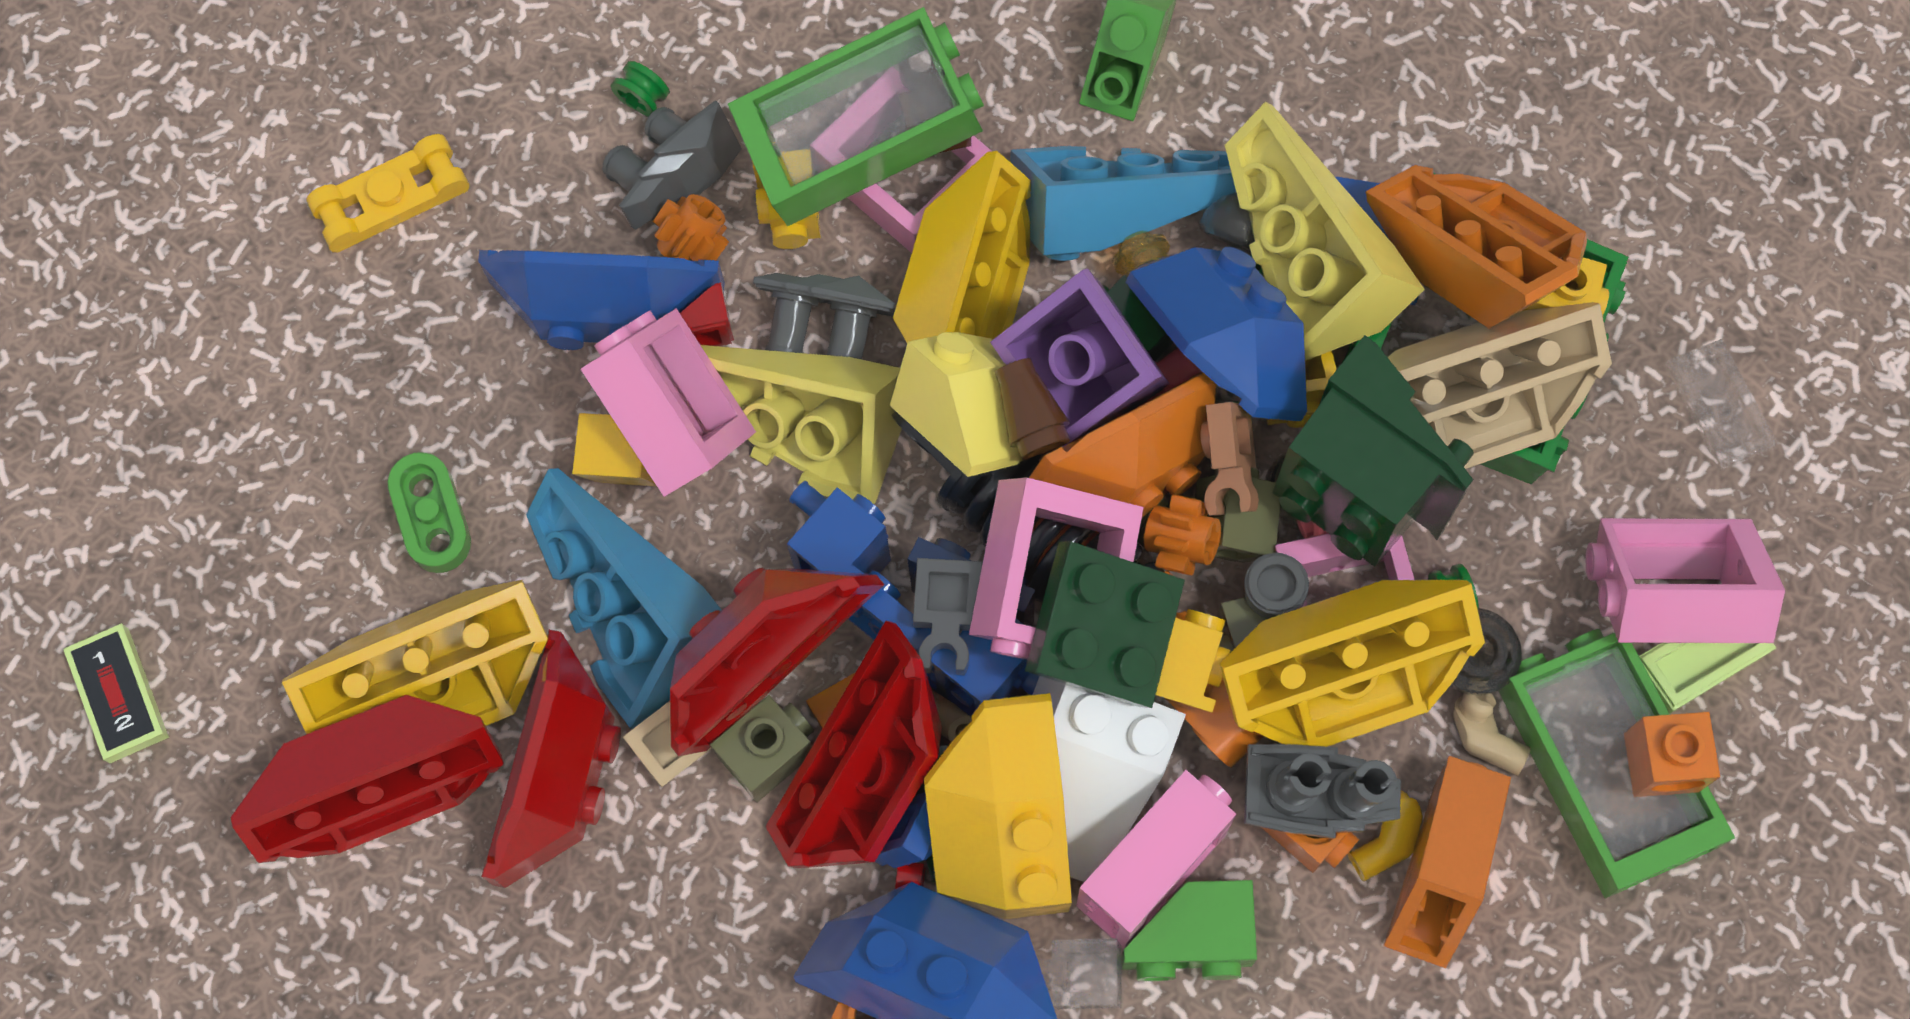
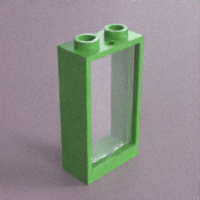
M924 7L728 103L771 205L787 226L983 131L974 111L983 107L984 104L969 72L957 77L950 62L960 56L945 22L933 27Z
M1595 629L1568 642L1565 647L1569 653L1547 661L1544 654L1540 653L1517 663L1509 669L1512 677L1499 690V693L1525 744L1531 747L1530 754L1605 899L1718 849L1735 839L1708 786L1699 793L1646 797L1633 796L1624 733L1642 717L1670 714L1632 643H1618L1615 633L1604 637L1600 629ZM1687 827H1691L1690 829L1667 839V836L1672 835L1678 831H1681ZM1652 843V846L1646 849H1643L1619 861H1614L1615 859H1618L1624 855H1627L1633 851H1636Z

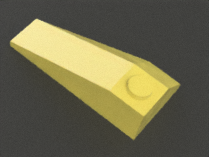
M1264 102L1225 144L1241 209L1248 211L1255 242L1249 244L1252 258L1256 264L1261 265L1265 280L1284 293L1287 299L1286 304L1304 323L1305 361L1361 340L1364 335L1369 337L1381 332L1425 290L1393 243L1273 105Z
M945 332L938 336L908 341L890 406L967 477L1020 463L1022 459L1017 447L1009 446L1000 386L995 375V371L1005 366V363L990 343L993 339L960 332Z
M701 345L756 431L755 434L747 439L755 445L750 457L767 466L773 457L777 456L803 471L798 481L799 485L803 481H807L810 486L823 496L829 497L838 487L851 499L860 494L873 504L876 503L902 430L891 416L895 410L890 406L900 371L899 367L852 357Z

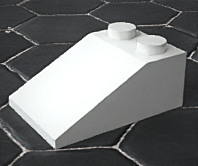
M1040 676L1033 695L1051 694L1064 797L1070 877L1085 882L1126 837L1165 773L1186 714L1156 702L1153 703L1152 708L1138 707Z

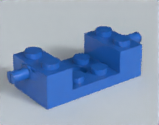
M803 481L794 490L789 499L792 504L798 506L810 517L787 543L793 567L795 569L877 575L885 585L848 620L872 640H875L885 621L896 623L919 655L920 646L924 639L931 634L932 629L914 628L913 613L897 601L901 596L900 592L889 580L880 574L891 561L888 544L889 536L886 526L882 524L886 520L884 514L870 500L860 494L851 499L837 487L826 498L810 486L807 481ZM1015 619V623L1022 624L1018 619ZM964 630L960 633V637L967 644L969 651V667L964 676L956 674L957 657L949 649H940L933 654L931 673H926L930 687L956 704L969 716L973 715L984 700L1015 697L1021 689L1029 695H1033L1040 677L1025 672L1028 659L990 652L992 640L969 635V631Z

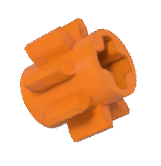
M691 194L687 198L682 196L677 204L667 199L653 220L660 227L654 236L658 239L657 248L664 257L684 258L689 261H716L729 243L722 236L727 229L726 225H724L725 216L723 212L712 201L700 195Z
M1173 494L1171 496L1170 508L1157 505L1152 509L1145 527L1144 546L1146 551L1158 554L1155 563L1156 567L1192 576L1194 575L1196 563L1210 565L1220 543L1221 522L1217 518L1207 516L1208 512L1202 500Z

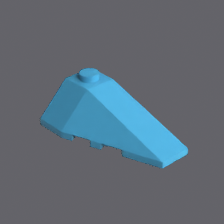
M1086 147L1012 149L1010 152V162L1031 180V197L1026 200L1030 218V241L1043 255L1054 260H1074L1080 257L1081 252L1102 251L1237 196L1226 151L1179 150L1174 152L1172 163H1164V159L1155 154L1141 153V148H1121V155L1117 158V161H1105L1096 157L1086 156Z
M559 468L548 469L526 516L552 578L557 580L569 579L574 589L573 599L576 609L569 614V618L575 632L580 633L590 628L603 660H598L590 666L598 686L629 728L634 729L670 701V686L676 654L693 639L689 635L691 628L707 614L715 610L722 611V609L700 583Z

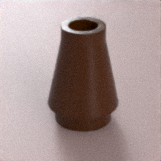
M1031 358L1014 361L995 371L1000 386L1009 446L1017 447L1022 460L1049 453L1070 441L1065 428L1070 424V421L1036 372Z

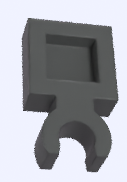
M917 558L913 625L914 628L932 629L931 634L924 639L919 649V656L923 661L926 673H931L933 654L940 649H949L957 657L956 674L963 676L966 674L969 667V651L967 644L960 637V630L970 631L983 562Z

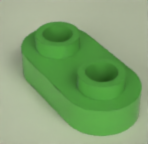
M418 452L401 458L390 471L388 490L405 547L413 560L424 570L433 573L451 571L463 563L471 547L470 532L452 475L444 463L432 454ZM425 479L433 481V489L428 495L418 497L413 494L414 487L419 481ZM439 534L450 536V543L445 550L440 552L430 550L431 540Z

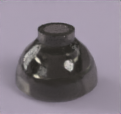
M1236 192L1220 197L1203 212L1198 221L1200 230L1215 239L1251 254L1249 244L1255 242L1252 212L1240 208Z
M1477 608L1485 643L1474 657L1469 656L1450 687L1464 694L1482 696L1494 693L1510 683L1509 678L1516 676L1520 668L1522 650L1515 630L1503 617L1490 610Z

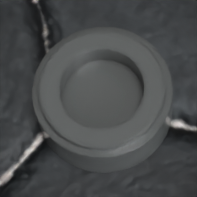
M1270 553L1256 559L1250 565L1244 581V596L1247 604L1256 614L1266 619L1302 608L1309 590L1308 575L1302 564L1292 556L1283 553Z

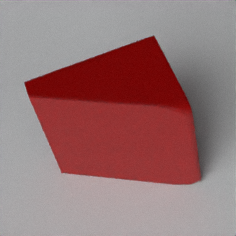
M721 282L715 283L680 313L700 345L723 346L732 344L731 341H734Z

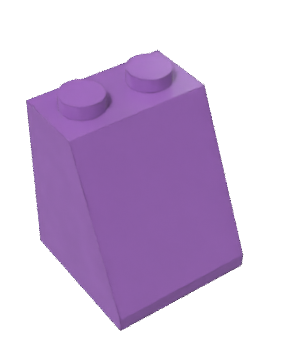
M1088 268L1081 270L990 342L1005 365L1020 359L1031 358L1036 372L1070 421V424L1065 427L1070 438L1067 444L1137 408L1170 384L1100 281Z

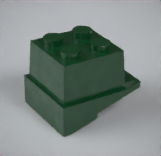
M1364 335L1330 377L1318 408L1289 446L1272 493L1279 497L1281 506L1291 516L1305 523L1312 521L1329 533L1332 543L1343 554L1354 560H1362L1363 558L1375 567L1414 521L1428 529L1434 538L1438 540L1474 480L1464 468L1474 455V452L1467 443L1459 439H1453L1448 446L1443 442L1410 401L1415 394V390L1380 347Z

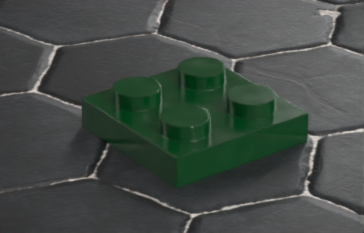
M1072 541L1059 542L1025 672L1138 707L1152 708L1185 580Z

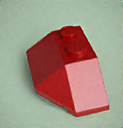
M763 567L745 576L733 590L737 597L724 610H715L700 619L689 632L693 639L676 654L670 686L671 748L678 757L707 751L711 747V743L746 715L885 585L881 579L873 574L795 568L765 569Z
M885 621L765 826L788 867L811 868L875 862L922 785L925 776L938 758L942 724L921 657L896 623Z
M550 629L548 631V640L541 659L489 853L481 875L493 886L508 887L583 840L587 824L596 825L602 813L605 789L597 785L603 762L612 764L616 758L621 738V727L613 725L614 715L571 645L560 631Z
M404 695L284 743L230 817L232 828L258 863L276 861L280 856L306 858L339 854L460 805L483 784L489 773H495L504 765V761L481 717Z

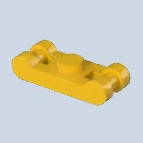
M441 134L427 136L421 139L414 146L413 150L338 185H323L313 190L307 196L306 201L313 216L316 219H321L325 225L322 234L330 251L338 253L467 192L469 182L462 169L453 166L450 160L453 151L446 137ZM429 169L433 176L429 183L418 187L413 176ZM359 202L364 213L355 218H348L343 209Z

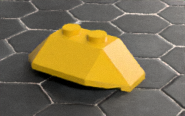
M998 151L985 153L924 210L893 315V319L907 344L908 341L938 336L945 332H960L995 339L1013 325L1030 263V218L1026 200L1031 197V180Z
M522 579L464 591L351 638L282 680V684L306 734L404 695L479 716L482 718L485 726H488L515 714L540 654H542L546 645L548 635Z
M1381 580L1263 620L1219 665L1233 717L1238 727L1250 732L1255 731L1281 744L1328 747L1429 712L1457 678L1469 656L1474 657L1485 641L1472 584L1469 581Z
M1051 694L984 700L971 716L972 721L951 742L924 778L937 893L1003 919L1069 912L1072 897L1064 797Z

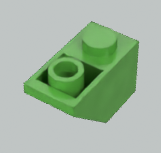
M1107 0L1079 104L1130 121L1135 120L1164 45L1177 0Z
M1253 880L1186 882L1124 949L1121 956L1122 970H1136L1138 981L1176 979V969L1202 968V979L1206 980L1241 978V967H1252L1257 960Z

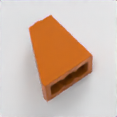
M1448 756L1433 787L1384 947L1446 969L1484 899L1511 781L1510 776L1487 769L1478 763L1467 762Z

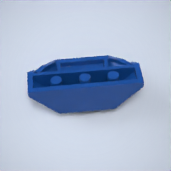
M1194 247L1144 263L1130 272L1126 280L1127 285L1179 350L1214 383L1237 395L1241 399L1239 405L1247 413L1256 418L1290 421L1303 420L1307 412L1304 323L1286 304L1287 299L1284 293L1269 284L1255 268L1256 262L1250 255L1233 247H1224L1221 251Z
M479 250L478 262L489 283L541 340H547L550 346L562 350L581 349L584 342L598 343L651 310L656 320L676 308L681 313L715 283L721 282L724 292L725 281L720 263L715 260L689 261L684 258L635 255Z
M913 882L907 883L826 922L794 974L796 983L876 1019H1058L1027 930Z

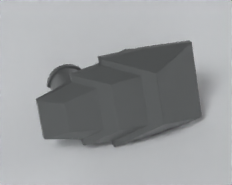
M713 101L688 122L676 115L670 108L661 107L653 111L648 117L644 130L648 139L659 145L654 150L655 156L647 162L635 154L628 146H616L606 155L602 170L610 181L616 182L629 192L619 206L631 227L636 230L655 219L667 199L677 204L682 196L687 198L691 194L700 195L723 176L742 148L717 101Z
M773 273L754 277L753 284L759 290L772 292L771 297L776 299L769 341L765 350L803 353L811 307H817L818 303L830 304V309L835 310L827 355L862 359L870 318H877V314L893 317L896 309V304L859 275L842 279L821 274L798 277Z
M1295 744L1247 746L1244 824L1287 833L1335 839L1336 832H1364L1365 825L1400 819L1401 779L1396 778L1393 769L1385 762L1378 760L1366 762L1364 759L1338 754V747Z

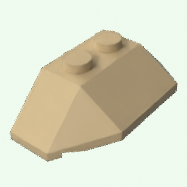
M1595 302L1520 311L1490 329L1478 322L1397 349L1388 357L1415 390V394L1410 401L1443 442L1448 446L1453 439H1459L1472 448L1474 455L1464 466L1465 469L1556 438L1582 404L1596 378L1601 379L1612 364L1601 306Z

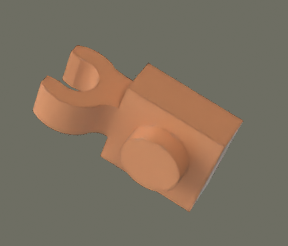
M1227 402L1206 405L1207 421H1203L1201 425V443L1205 456L1209 459L1211 458L1212 469H1218V475L1205 492V508L1210 516L1225 515L1224 496L1227 491L1234 489L1240 498L1241 512H1256L1259 498L1251 477V468H1256L1251 415L1239 403Z

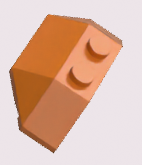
M1414 165L1366 191L1368 204L1388 238L1419 282L1488 329L1540 301L1578 277L1587 244L1586 232L1505 182L1464 174H1433V168Z
M1203 372L1190 377L1189 380L1064 447L1044 455L1029 478L1144 507L1143 518L1159 504L1165 494L1170 493L1171 495L1180 496L1201 476L1202 472L1197 468V465L1205 456L1201 443V425L1203 421H1207L1206 405L1215 404L1216 383Z

